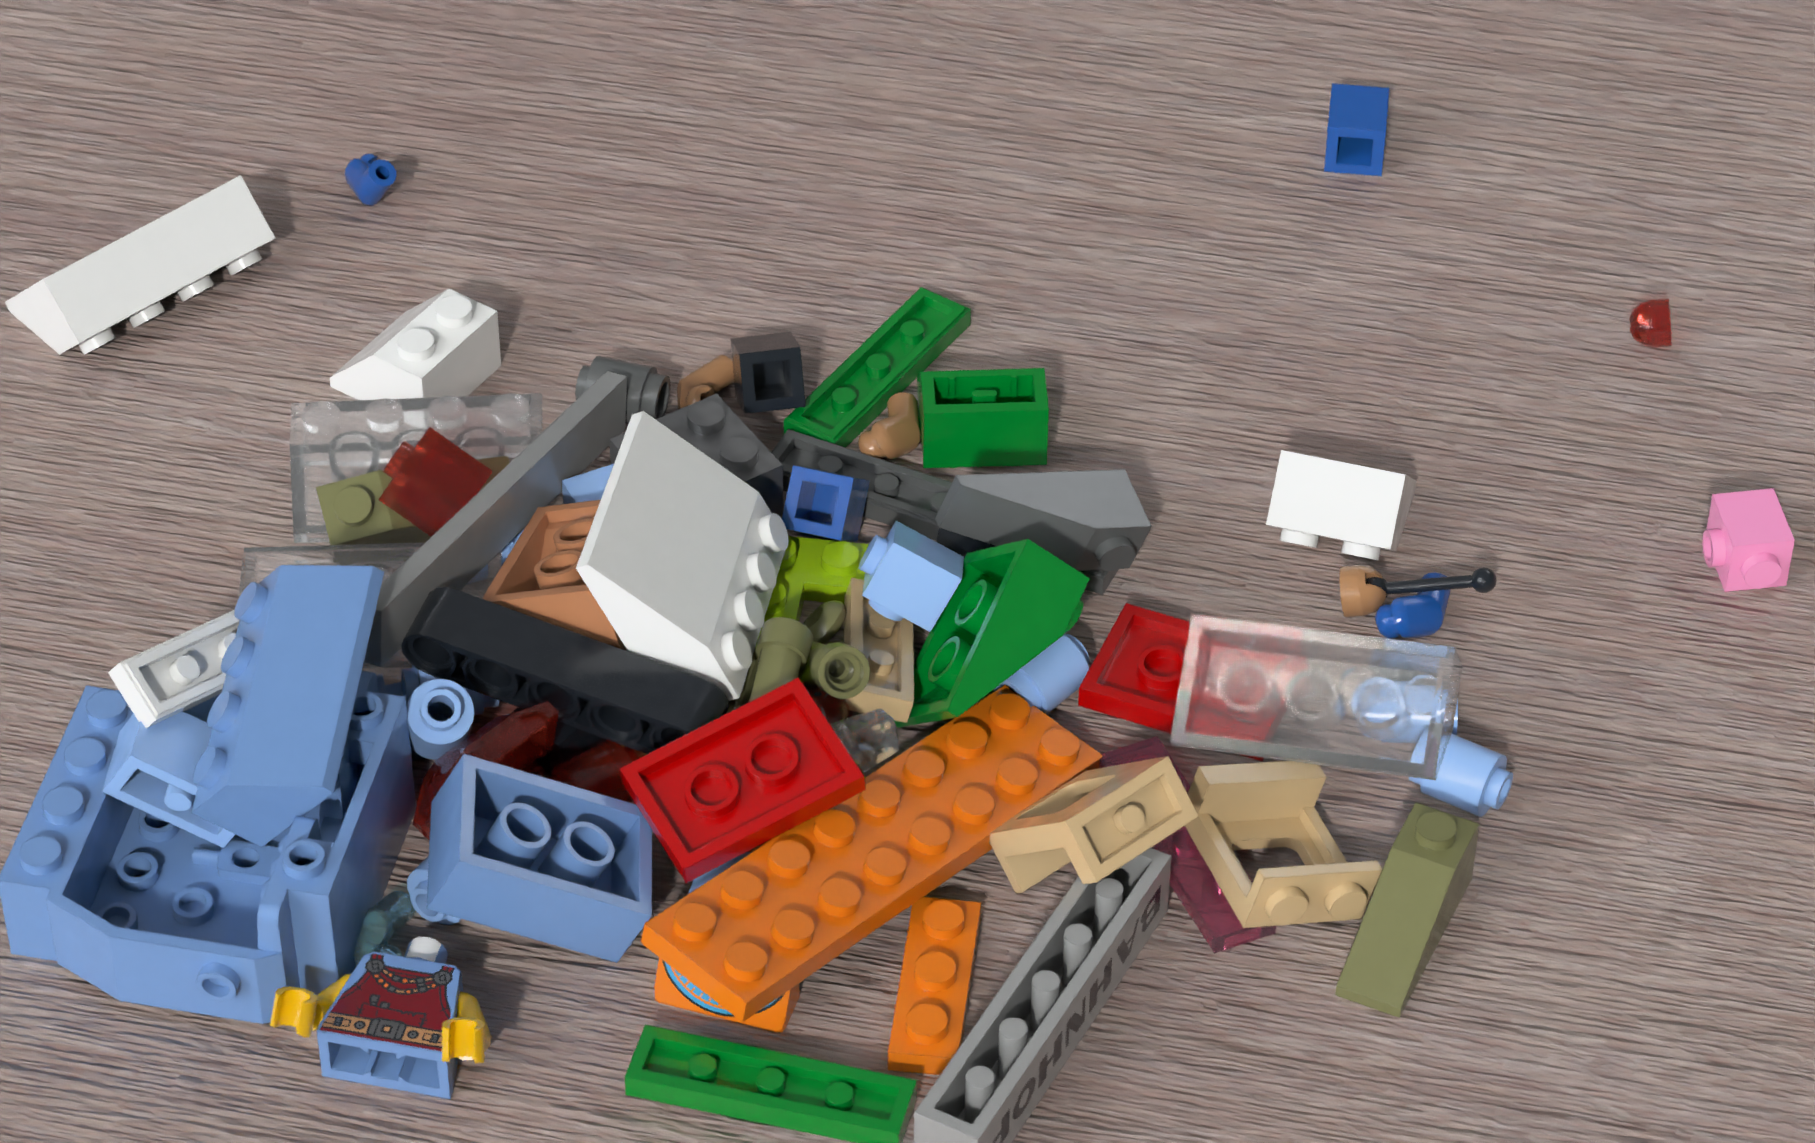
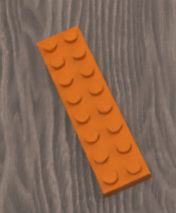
M1004 685L966 710L959 717L952 719L866 776L865 791L774 837L644 923L641 943L737 1019L744 1022L993 849L989 842V833L1083 772L1101 768L1104 755L1037 707H1030L1024 698Z

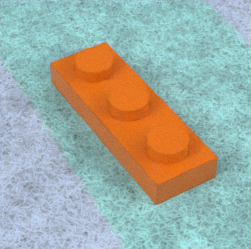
M922 897L912 904L888 1048V1070L941 1075L961 1046L981 923V902Z

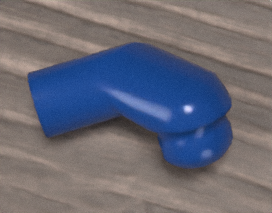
M370 153L364 154L360 159L354 158L348 163L345 170V180L363 204L372 206L377 204L396 180L397 174L396 169L389 161L384 159L377 160L378 156Z
M1434 572L1424 575L1421 579L1447 576ZM1451 589L1418 592L1417 595L1398 597L1393 599L1391 604L1380 606L1375 616L1377 629L1388 639H1394L1399 636L1403 638H1420L1434 634L1443 624Z

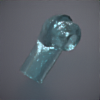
M393 891L367 910L353 953L356 965H358L364 955L371 952L402 956L400 949L390 945L388 941L394 932L414 917L416 910L411 904L409 894L403 891Z

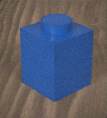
M1332 83L1324 172L1382 176L1390 88Z
M793 465L782 516L786 529L840 541L857 542L870 480Z

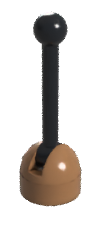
M1341 566L1339 581L1344 617L1365 616L1375 613L1390 594L1474 588L1477 592L1488 593L1496 586L1497 578L1491 569L1483 567L1475 570L1472 575L1387 582L1381 573L1371 566Z

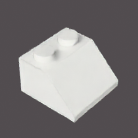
M449 288L404 312L330 377V386L427 433L501 367L498 312Z
M1281 450L1266 525L1282 529L1279 540L1282 542L1317 548L1319 537L1343 541L1342 554L1378 561L1381 549L1397 551L1417 481L1406 474Z

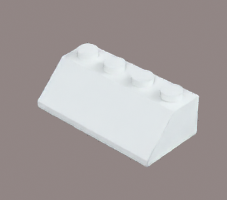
M240 175L42 279L5 301V304L11 314L58 354L79 345L85 355L115 339L116 336L111 327L126 318L129 319L131 325L135 328L165 312L160 300L177 292L183 302L213 286L214 283L209 274L221 267L226 266L232 276L260 261L262 257L257 248L275 239V236Z

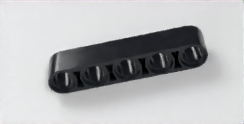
M447 587L436 588L429 593L401 644L402 653L407 661L426 674L453 681L464 688L645 754H649L725 715L729 709V701L724 692L715 684L705 679Z

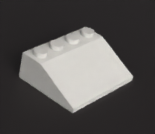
M641 411L631 416L576 569L628 652L705 679L721 689L728 698V701L740 698L748 669L751 666L752 656L761 627L764 624V617L772 591L776 586L781 562L788 547V534L780 516L776 513H771L757 490L646 412Z

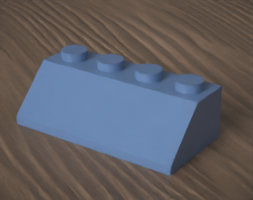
M280 565L260 583L252 582L244 589L234 611L235 618L239 619L236 636L227 648L221 662V671L226 674L222 692L213 703L207 718V726L212 729L208 748L200 757L193 774V782L198 785L191 813L263 847L292 825L295 816H304L334 793L384 571L374 566Z

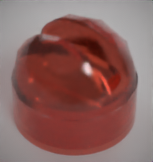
M1669 298L1651 299L1637 305L1629 317L1630 332L1634 340L1649 347L1672 346Z

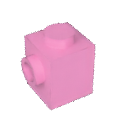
M1774 488L1712 494L1707 529L1704 531L1702 539L1703 555L1709 568H1716L1724 591L1786 586L1795 539Z

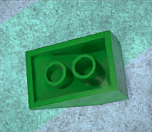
M1029 539L967 553L963 561L962 580L933 629L929 632L914 664V704L908 721L904 723L888 719L887 722L900 728L959 717L1075 625L1083 610L1084 604L1081 596L1090 578Z

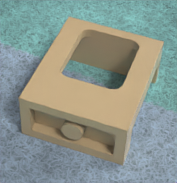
M1165 756L1087 770L989 833V842L1017 894L1023 893L1069 862H1072L1083 884L1096 883L1199 816L1170 758Z
M1316 759L1198 766L1188 791V796L1199 817L1186 824L1185 827L1243 928L1362 919L1382 872L1379 862L1377 860L1347 862L1314 807L1326 780V775ZM1287 847L1296 851L1305 864L1304 866L1258 869L1252 883L1235 855L1234 850Z

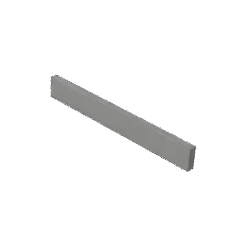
M610 371L603 374L381 584L364 662L382 667L401 649L405 635L432 590L447 587L460 591L527 526L538 507L547 506L562 492V480L579 475L610 445L609 439L625 431L627 376Z

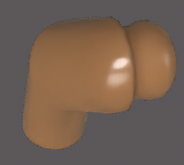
M720 355L682 378L677 386L678 410L710 397L734 382L731 359L725 355Z
M897 393L889 398L887 402L888 418L875 422L872 425V430L865 431L859 436L858 446L861 453L882 460L885 457L895 459L912 452L919 445L921 432L918 402L915 396L910 393Z

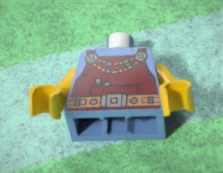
M429 937L413 938L408 944L404 957L379 952H371L364 955L352 974H345L317 995L299 987H281L275 991L270 1026L275 1028L283 1025L294 1026L297 1034L305 1038L310 1037L312 1032L317 1031L322 1077L451 1099L454 1091L458 1058L466 1061L474 1060L475 1063H484L485 1051L491 1043V1034L478 1000L474 996L463 992L462 971L454 965L445 964L448 958L446 948L437 940Z

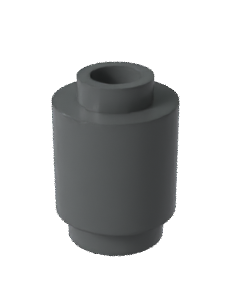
M596 356L591 366L584 365L581 368L576 383V400L603 374L610 371L627 376L625 424H629L632 414L641 411L646 412L654 419L665 416L670 398L671 382L669 376L658 374L656 367Z

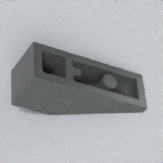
M1125 469L956 475L935 517L939 528L995 546L1029 539L1078 571H1114L1130 568L1152 527Z

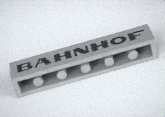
M1149 848L1096 883L1083 884L1078 876L914 1112V1143L1013 1142L1167 913L1171 855Z

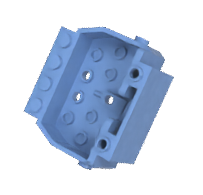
M362 671L334 793L304 816H295L292 825L263 847L235 834L229 843L222 848L102 792L119 731L134 713L119 690L86 685L0 873V898L11 954L57 961L59 965L119 1001L259 1024L270 1022L275 991L281 987H299L317 995L345 974H352L358 965L416 811L406 697L378 693L376 673ZM219 695L184 712L207 722L210 709Z

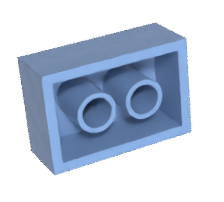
M463 754L431 802L426 909L617 963L640 933L644 923L652 916V829L635 804Z

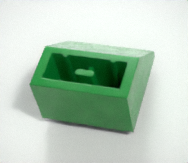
M1045 368L922 371L918 374L917 393L923 468L1047 465L1049 406Z

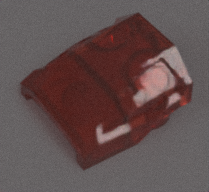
M547 701L520 711L498 716L442 755L432 764L423 778L412 825L430 841L431 802L463 754L544 777L545 769L535 759L542 758L553 750L559 711Z

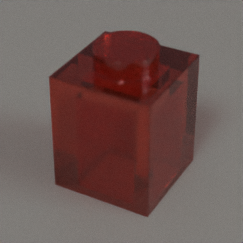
M429 427L415 447L404 440L382 472L391 477L392 480L379 498V501L432 537L480 491L493 471Z

